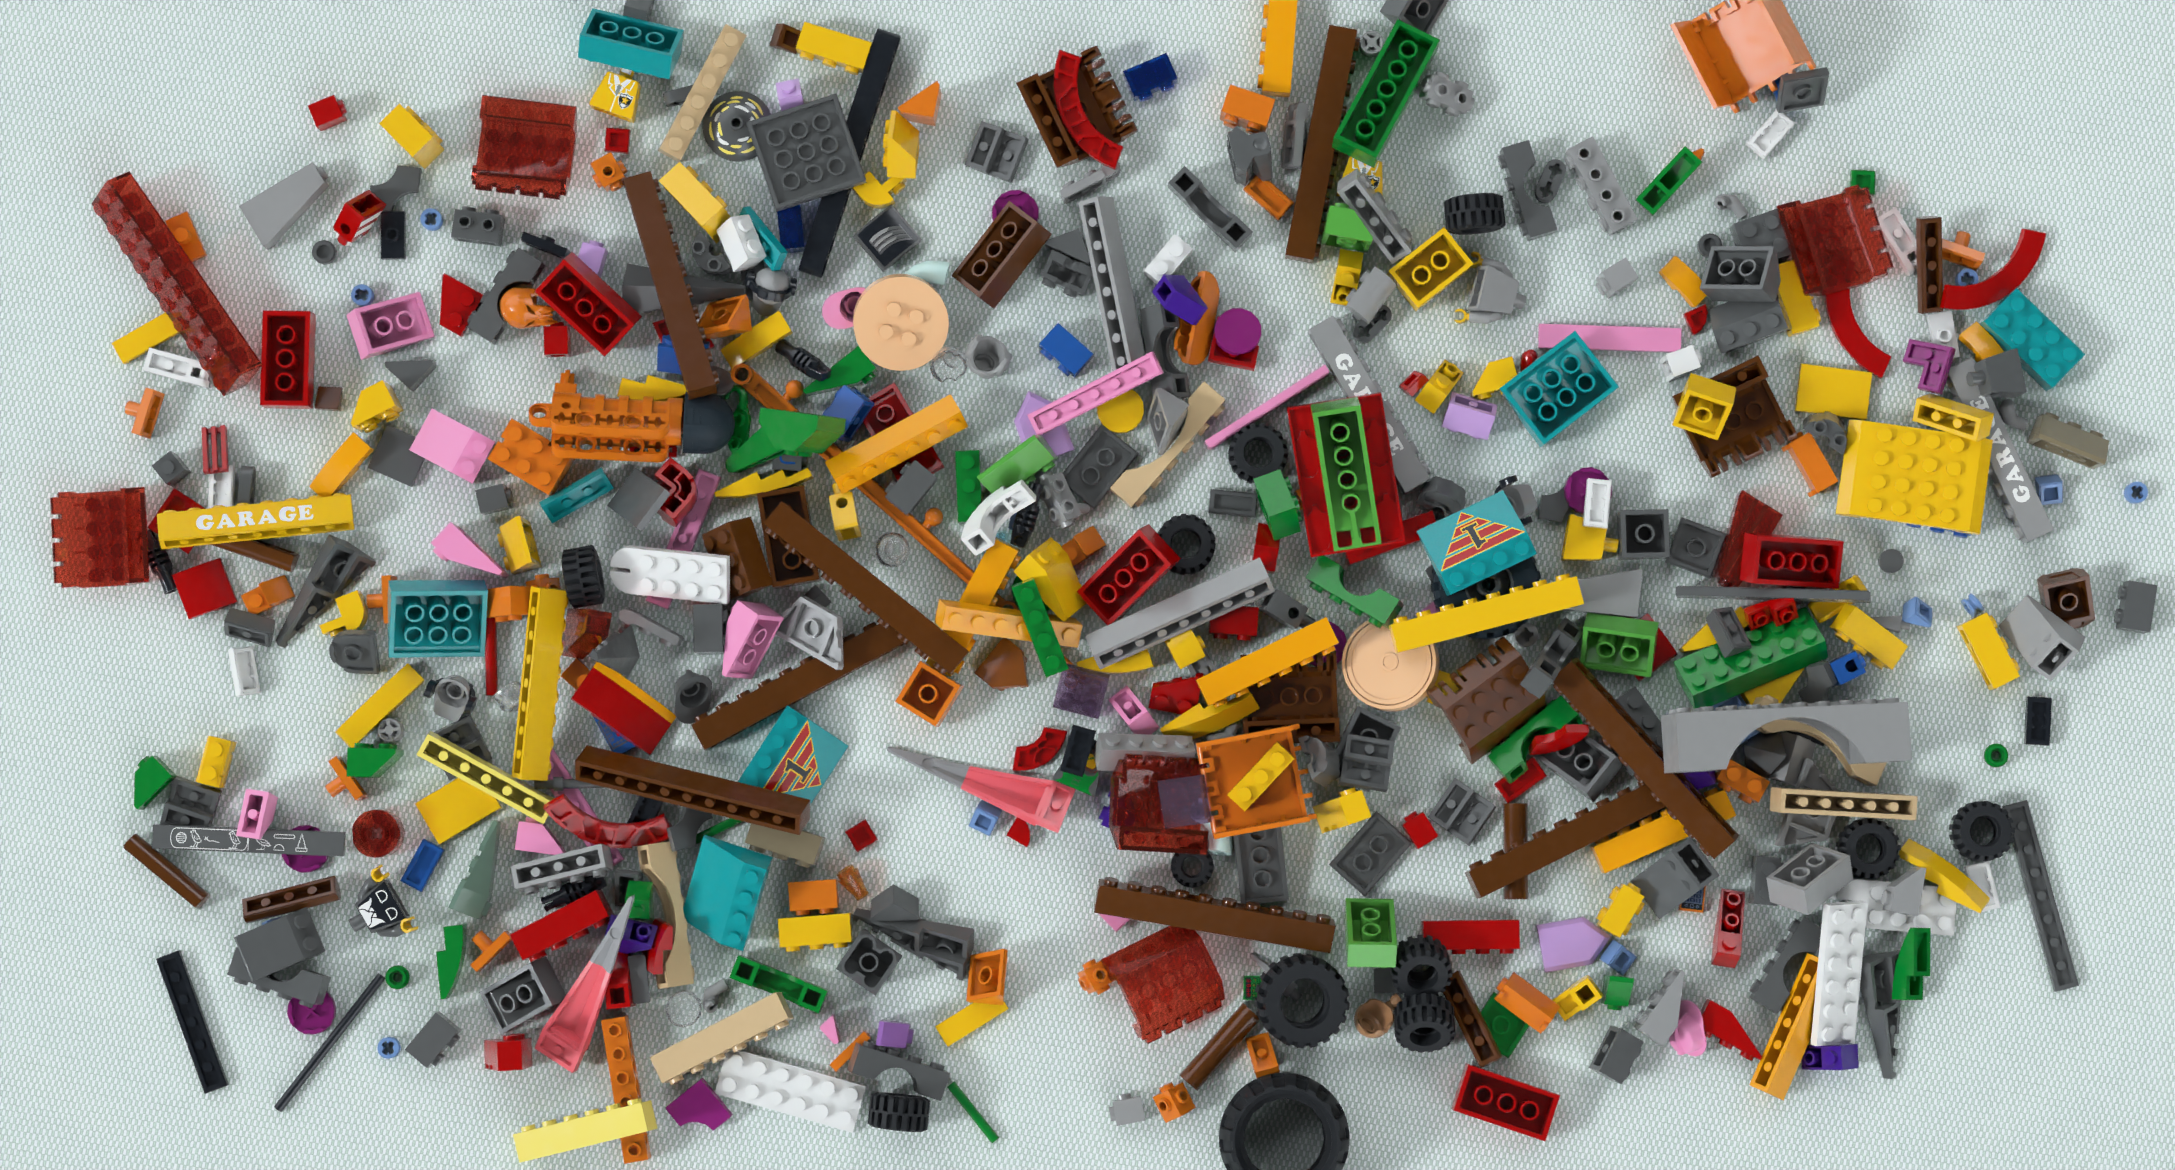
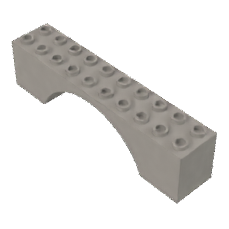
M1886 698L1883 700L1863 699L1861 701L1841 700L1838 702L1819 701L1815 703L1797 702L1792 704L1775 703L1769 705L1753 704L1739 706L1738 709L1737 705L1716 707L1715 711L1714 706L1694 708L1692 712L1691 708H1676L1668 710L1669 714L1661 715L1665 774L1727 769L1730 758L1739 744L1754 730L1774 720L1797 721L1819 730L1839 747L1848 764L1912 760L1908 702H1899V698Z

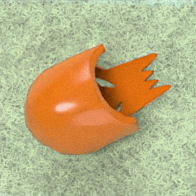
M514 287L505 292L500 300L502 317L510 326L518 329L557 323L556 320L550 317L553 316L550 312L555 310L551 306L537 305V296L539 295L534 292L536 289Z

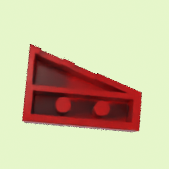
M525 1033L503 1036V1039L484 1040L485 1069L511 1071L532 1067V1037L525 1038Z

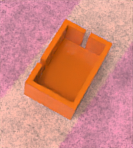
M511 418L501 435L504 441L496 443L487 459L547 495L555 494L575 459L554 456L550 440Z

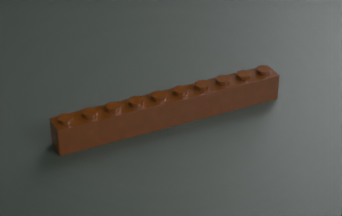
M1329 25L1285 259L1312 264L1314 258H1319L1321 244H1317L1318 234L1323 235L1325 221H1321L1322 213L1328 211L1330 198H1326L1327 189H1332L1334 175H1330L1331 165L1336 166L1339 153L1334 152L1335 149L1332 148L1334 135L1339 128L1340 120H1343L1346 115L1347 106H1343L1344 97H1349L1352 83H1347L1349 74H1354L1356 60H1352L1353 51L1358 52L1360 38L1356 37L1357 30L1334 25Z
M651 171L623 178L625 191L688 398L691 400L717 393L716 384L720 383L716 369L711 370L710 362H713L710 348L705 349L703 341L706 340L703 326L698 327L696 321L700 319L697 306L691 305L690 298H693L690 284L685 285L683 279L687 274L684 264L679 263L677 256L680 255L677 241L672 242L670 236L674 234L671 221H666L664 214L667 213L664 199L659 200L657 194L661 192L658 179H653Z
M782 501L763 523L767 527L765 532L775 540L778 537L786 542L784 547L793 555L797 552L804 557L803 563L812 570L817 567L823 572L821 577L831 585L834 582L842 587L840 592L849 600L853 597L860 602L859 608L868 615L871 612L879 617L877 622L887 630L890 627L898 632L896 637L905 645L909 642L916 647L914 652L924 660L927 657L935 662L933 667L943 675L946 672L951 675L969 653L967 649Z
M872 622L862 628L864 630L863 633L857 636L852 633L843 638L844 667L842 670H836L819 659L809 656L800 661L801 666L792 670L789 667L778 673L779 678L773 681L768 678L757 684L759 687L757 690L750 692L748 689L736 696L738 700L731 704L725 701L715 707L716 712L710 715L705 712L694 718L696 722L691 724L702 747L707 751L782 711L787 705L795 704L903 646L904 643L896 637L898 632L891 627L887 630L882 625Z
M1577 657L1568 663L1553 681L1555 690L1561 695L1564 694L1570 700L1569 704L1572 709L1577 713L1580 712L1586 718L1587 725L1592 730H1597L1600 733L1604 744L1609 748H1613L1619 754L1618 758L1625 766H1630L1635 772L1634 776L1636 779L1651 789L1650 793L1653 798L1658 802H1662L1668 808L1667 812L1674 820L1678 819L1681 822L1685 833L1689 837L1695 838L1701 844L1700 849L1707 856L1711 855L1715 859L1739 837L1738 833L1683 773H1664L1663 751Z
M586 745L575 760V780L797 835L801 834L810 820L809 799Z
M1637 782L1639 787L1633 790L1630 787L1624 788L1616 793L1617 798L1609 800L1608 797L1595 803L1596 808L1589 811L1586 807L1574 813L1576 818L1570 821L1564 818L1554 823L1555 828L1548 832L1545 828L1532 834L1533 839L1527 842L1521 839L1511 844L1513 849L1505 853L1501 849L1491 854V860L1485 863L1479 860L1470 864V870L1465 872V875L1476 898H1482L1666 806L1653 798L1650 793L1651 789L1646 784Z
M1112 877L1098 880L1094 901V913L1325 953L1331 952L1336 927L1334 919H1331L1326 914L1313 916L1307 915L1308 913L1302 910L1289 912L1284 911V908L1279 906L1266 908L1261 907L1256 902L1237 903V900L1233 898L1214 899L1212 895L1200 893L1199 896L1191 895L1190 892L1182 889H1177L1175 892L1168 891L1163 886L1153 885L1152 888L1145 887L1136 881L1122 883Z

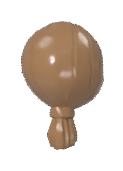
M1396 993L1386 1003L1378 999H1369L1360 1005L1354 1014V1023L1357 1031L1367 1038H1378L1387 1033L1394 1023L1393 1010L1397 1007L1396 1004L1402 1001V998Z

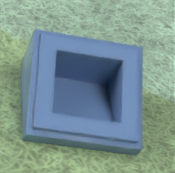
M2059 475L2035 477L2036 493L2042 505L2063 503V481Z
M1914 597L1903 604L1902 621L1929 628L1932 626V608L1918 597Z
M981 800L974 812L969 827L990 836L1002 810Z
M1615 940L1611 941L1600 956L1601 961L1622 976L1637 958Z

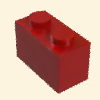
M1242 606L1210 620L1209 634H1214V639H1228V635L1237 636V640L1251 641L1252 637L1257 636L1259 607Z

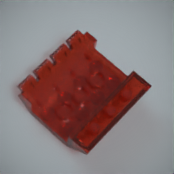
M482 95L479 119L482 121L477 163L473 165L471 175L475 190L492 192L493 187H496V192L515 194L516 190H520V195L539 197L540 193H543V198L560 200L561 195L566 196L571 182L577 138V107Z
M1858 184L1845 188L1841 194L1801 204L1800 200L1776 207L1804 296H1825L1867 285L1887 276V270L1894 268L1889 252L1881 253V250L1887 248L1882 229L1876 231L1873 229L1880 226L1875 208L1867 209L1866 207L1873 204L1868 187L1861 189Z
M145 487L120 488V491L89 493L58 492L57 497L50 498L51 515H58V519H51L52 538L59 539V542L52 543L53 562H60V566L53 567L54 584H61V588H99L131 586L150 582Z
M1128 753L1125 754L1124 759H1119L1111 776L1109 828L1117 850L1207 855L1208 831L1201 830V823L1195 821L1191 816L1193 803L1197 799L1202 798L1203 781L1200 769L1208 768L1207 763L1199 764L1198 758H1189L1187 763L1186 757L1168 756L1165 762V757L1158 755H1145L1143 760L1142 754Z
M1167 926L1101 959L1110 981H1117L1137 1022L1132 1026L1138 1038L1145 1040L1147 1044L1161 1038V1031L1167 1035L1183 1027L1182 1020L1189 1024L1203 1017V1010L1206 1014L1222 1007L1221 1001L1225 999L1222 979L1202 938L1195 930Z

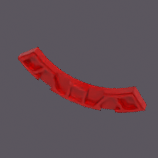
M1059 50L1054 70V93L1061 120L1069 135L1085 153L1104 166L1115 170L1122 154L1123 146L1114 143L1097 131L1088 120L1080 103L1078 73L1082 57Z
M2021 229L2017 245L2010 256V260L2003 268H2000L1986 280L1976 284L1965 286L1944 285L1940 308L1950 310L1974 309L1992 304L2010 294L2024 281L2036 264L2044 245L2046 233Z
M1834 253L1828 265L1825 278V306L1830 326L1842 348L1847 351L1855 362L1867 372H1871L1872 375L1881 379L1892 356L1884 353L1871 343L1858 326L1850 302V280L1856 263Z
M564 793L544 804L543 807L548 815L563 829H567L584 841L596 845L604 844L611 848H632L633 846L660 843L669 839L667 828L672 826L664 813L655 818L636 823L604 821L583 812Z

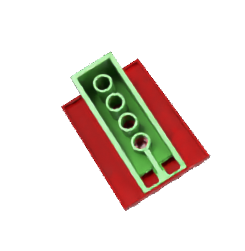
M1381 392L1287 407L1310 556L1317 557L1406 543Z

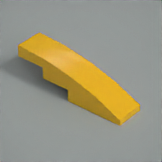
M809 468L789 477L786 476L783 470H780L764 479H761L759 473L755 472L714 492L718 499L757 496V493L794 487L813 479Z
M407 663L354 712L335 733L350 748H354L355 743H360L378 727L382 720L387 719L388 715L424 683V679Z
M1250 692L1238 698L1234 697L1217 708L1211 705L1203 709L1199 703L1160 728V731L1163 735L1192 736V739H1196L1231 725L1260 707Z
M1908 839L1902 846L1898 854L1900 858L1918 867L1926 868L1925 879L1939 885L1936 893L1978 913L1983 911L1990 898L1958 868L1932 850L1911 839Z

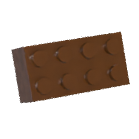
M805 486L757 493L770 576L773 582L772 587L779 589L821 581L820 570L817 567L814 570L809 568L802 562L804 557L797 552L793 555L784 547L786 542L779 537L776 540L765 532L767 527L763 524L782 501L812 525Z

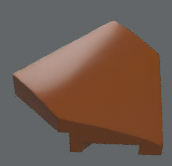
M1007 638L1001 639L974 672L989 686L999 691L1015 687H1029L1026 672L1027 658L1024 656V652Z

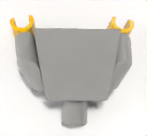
M1472 252L1471 256L1478 258V261L1473 263L1472 266L1474 269L1477 268L1467 307L1470 313H1466L1463 309H1457L1455 312L1464 313V318L1454 321L1458 324H1463L1466 320H1469L1470 323L1488 324L1502 319L1504 314H1511L1513 307L1522 309L1526 303V296L1517 293L1519 282L1513 278V274L1503 262L1487 257L1482 259L1478 252Z

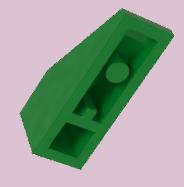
M857 346L830 368V378L821 382L818 380L813 381L803 389V392L808 397L839 390L843 385L848 387L859 386L862 383L866 385L876 377L874 373L877 372V369L860 347Z

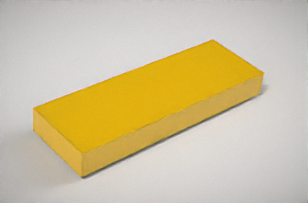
M172 308L114 341L112 345L122 363L127 364L148 352L149 347L155 348L186 330V327L176 309Z
M1005 1001L1003 1005L972 1003L935 1027L948 1047L1009 1008Z

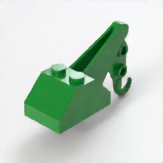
M734 385L733 389L724 396L725 400H728L732 392L739 394V403L733 413L735 419L734 432L728 442L732 455L725 462L727 471L731 473H741L782 455L812 457V453L822 454L845 432V418L760 407L759 423L761 428L749 438L751 416L748 409V394L746 390L740 385Z

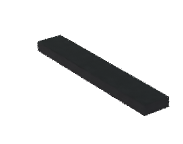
M178 950L157 958L160 972L204 1093L206 1094L229 1085L181 951Z

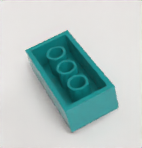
M592 8L580 33L578 58L670 80L682 53L684 30Z
M2017 288L2008 294L1979 323L2005 352L2018 349L2022 369L2045 391L2052 389L2085 356V353Z

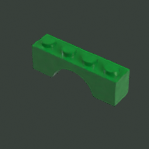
M1318 556L1305 577L1310 582L1309 587L1320 594L1322 591L1330 594L1329 599L1338 605H1341L1342 602L1350 606L1348 610L1355 615L1361 617L1364 614L1369 617L1368 622L1380 629L1384 626L1389 629L1388 625L1393 624V619L1398 616L1404 604L1398 598L1380 588L1364 596L1348 592L1344 585L1345 570L1341 565L1326 556Z
M1034 578L1012 585L1013 594L1046 678L1069 669Z
M1559 696L1557 699L1550 701L1546 708L1538 715H1533L1521 729L1515 730L1504 743L1494 747L1488 758L1495 769L1511 784L1528 770L1526 762L1528 747L1535 736L1553 733L1561 729L1565 724H1583L1579 714L1572 709L1569 703L1562 696Z
M738 955L729 977L772 994L782 992L786 1000L816 1013L821 1012L829 992L826 988L743 955Z

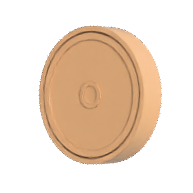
M893 274L874 281L860 295L853 313V328L859 347L871 361L886 369L906 371L925 365L939 353L947 338L949 319L943 299L932 285L913 275Z
M1367 620L1355 629L1347 640L1342 656L1343 676L1351 692L1366 705L1386 712L1406 710L1421 702L1428 695L1427 691L1434 687L1439 673L1438 650L1434 643L1395 653L1390 630L1384 626L1379 629Z

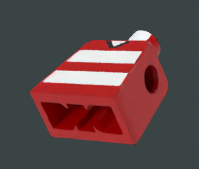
M370 190L347 201L333 226L334 230L339 234L338 242L344 246H350L352 242L366 235L387 204Z

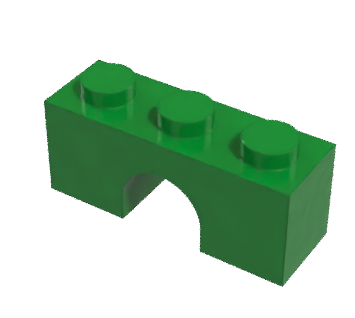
M979 450L955 451L959 525L966 524L971 514L982 503L981 482L977 478L981 474Z

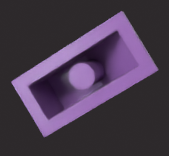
M882 1019L879 1022L876 1045L906 1049L907 1043L912 1044L914 1030L910 1029L909 1023Z

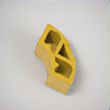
M1192 629L1164 641L1179 669L1205 657L1202 649L1206 648L1200 635L1195 637Z

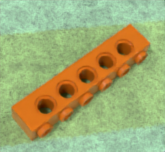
M628 1015L601 1020L614 1103H620L621 1107L628 1106L627 1101L642 1099ZM647 1132L620 1138L624 1164L651 1158Z

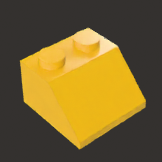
M1690 373L1672 425L1718 440L1734 404L1736 387Z

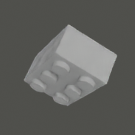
M1810 843L1766 877L1770 902L1809 915L1853 880L1850 855Z

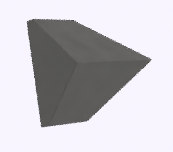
M1760 732L1744 744L1745 765L1747 769L1761 777L1769 778L1771 773L1787 756L1781 735L1782 732L1768 734Z

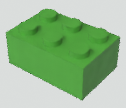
M1346 898L1344 923L1347 967L1396 968L1397 936L1394 899Z

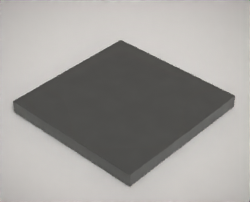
M837 93L746 122L776 212L867 183Z

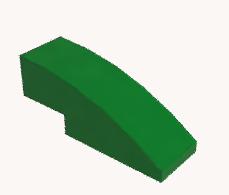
M1685 146L1635 200L1653 216L1699 167L1702 161Z
M466 924L443 927L446 951L436 952L441 1000L450 998L462 971L467 942Z
M1931 928L1909 929L1895 967L1892 999L1923 1000V976H1930Z

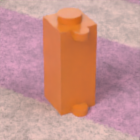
M1802 431L1797 433V438L1781 448L1783 452L1789 451L1811 489L1807 493L1809 497L1838 482L1815 439L1809 432L1805 435Z
M1515 972L1508 979L1503 977L1496 987L1499 992L1494 999L1540 1034L1547 1028L1560 1008L1558 1004Z

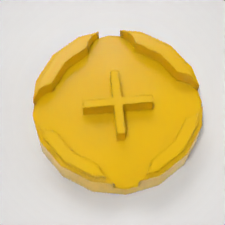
M1131 389L1098 406L1097 414L1102 425L1111 432L1118 434L1128 433L1142 421L1144 405L1139 394Z

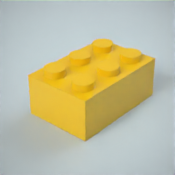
M399 103L379 123L424 169L445 150L440 145L443 140L409 106L404 108Z
M1443 227L1392 267L1386 275L1395 282L1396 288L1416 312L1471 269L1473 262L1445 227Z

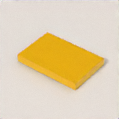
M1800 364L1795 411L1812 414L1828 411L1838 417L1867 420L1872 373Z
M460 778L453 780L415 803L439 845L502 808L496 798Z

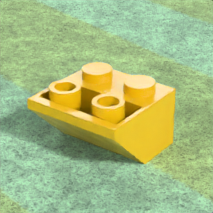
M891 110L890 120L885 122L883 167H887V177L916 179L920 131L895 110Z
M381 380L361 391L351 420L353 428L360 432L365 431V433H369L379 427L378 424L384 420L390 422L400 416L399 413L404 410L392 386Z

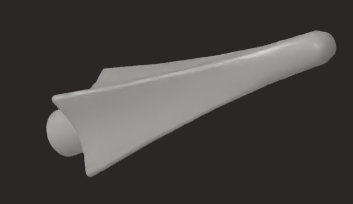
M1902 615L1871 617L1886 630L1899 633L1901 629L1910 630V623L1902 621Z
M1254 953L1250 954V958L1267 973L1270 969L1269 965ZM1294 982L1289 984L1283 992L1286 998L1290 996L1296 1002L1302 996L1296 989L1298 985Z

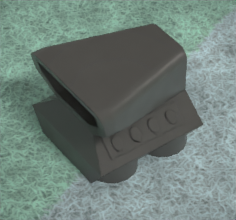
M1237 126L1232 131L1227 132V149L1236 184L1246 186L1252 176V172L1262 181L1272 180L1271 146L1267 133L1259 132L1248 135Z
M862 929L836 969L876 996L896 968L902 955L873 936L868 930Z

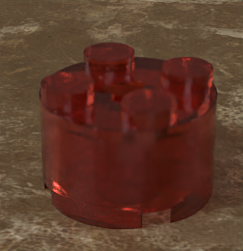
M386 810L364 812L356 819L352 829L353 843L357 850L366 856L383 858L394 854L401 847L405 836V829L401 820L394 813ZM375 829H382V838L375 839Z

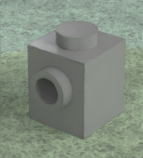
M1130 1093L1117 1095V1100L1112 1101L1113 1106L1109 1107L1111 1121H1116L1117 1126L1145 1121L1141 1095L1131 1097Z

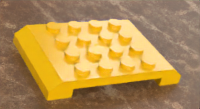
M1864 420L1848 421L1847 443L1843 454L1835 515L1855 518L1864 517L1980 535L1993 440L1983 438L1976 442L1949 432Z

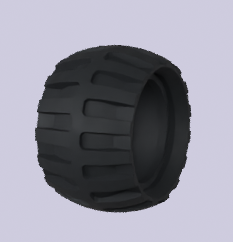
M1295 1073L1268 1074L1246 1084L1228 1103L1219 1128L1220 1153L1227 1170H1260L1251 1163L1244 1146L1245 1129L1253 1113L1265 1103L1278 1099L1298 1100L1311 1107L1322 1124L1324 1141L1320 1155L1307 1170L1343 1169L1350 1143L1347 1119L1337 1099L1317 1081Z

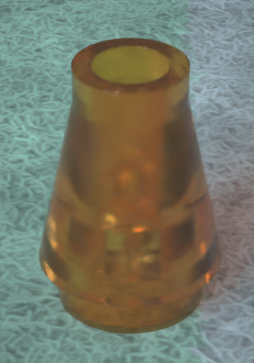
M852 864L836 874L839 878L838 882L857 901L869 894L858 868H854Z

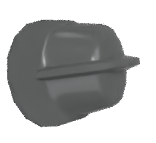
M686 670V673L676 681L674 686L676 695L674 710L675 716L679 721L684 724H692L696 722L694 718L709 710L712 682L704 675Z

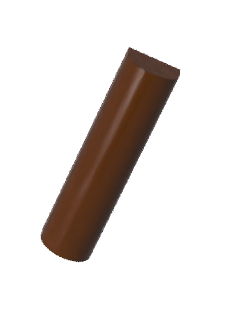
M1916 217L1918 313L1943 312V308H1940L1943 295L1942 217Z
M261 540L210 544L291 573L294 571L300 557L299 553Z
M1503 803V851L1505 853L1513 849L1511 844L1521 839H1524L1525 842L1528 841V803ZM1528 875L1504 886V899H1528Z
M137 833L123 845L126 851L196 909H200L209 898L210 894L160 852L152 849V846Z
M335 876L242 899L243 918L248 924L295 912L305 907L310 908L341 900L338 881Z
M1460 970L1452 973V977H1450L1451 983L1449 986L1446 985V990L1443 994L1446 1000L1451 1002V1006L1454 1007V1016L1479 1067H1486L1500 1060L1503 1056Z
M1242 1003L1179 1075L1198 1091L1258 1023V1016Z

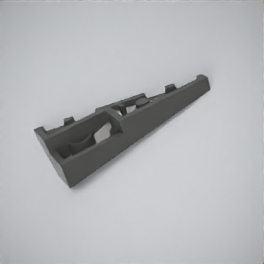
M627 263L622 285V298L638 313H650L652 310L661 309L649 267ZM691 275L683 277L685 285L690 284L693 298H690L691 305L704 304L705 301L723 300L746 294V287L744 285Z
M329 534L276 639L278 646L286 648L288 646L287 642L297 633L301 634L305 630L304 626L314 617L317 619L335 602L336 598L343 595V590L353 581L357 582L361 578L360 574L369 566L373 567L376 561L348 541Z
M625 624L624 628H619V633L614 632L604 640L603 644L600 643L597 646L598 651L592 649L588 657L628 677L637 663L640 654L632 625Z
M856 908L853 913L854 921L861 920L872 926L871 930L873 932H883L891 937V942L922 959L924 957L938 963L937 967L944 970L947 968L956 973L957 979L963 981L965 978L970 955L974 948L973 928L922 919L871 922V910Z
M1900 950L1870 954L1862 959L1860 988L1882 1075L1886 1079L1896 1077V1072L1893 1071V1056H1897L1898 1049L1894 1048V1036L1899 1034L1901 1000L1892 999V988Z

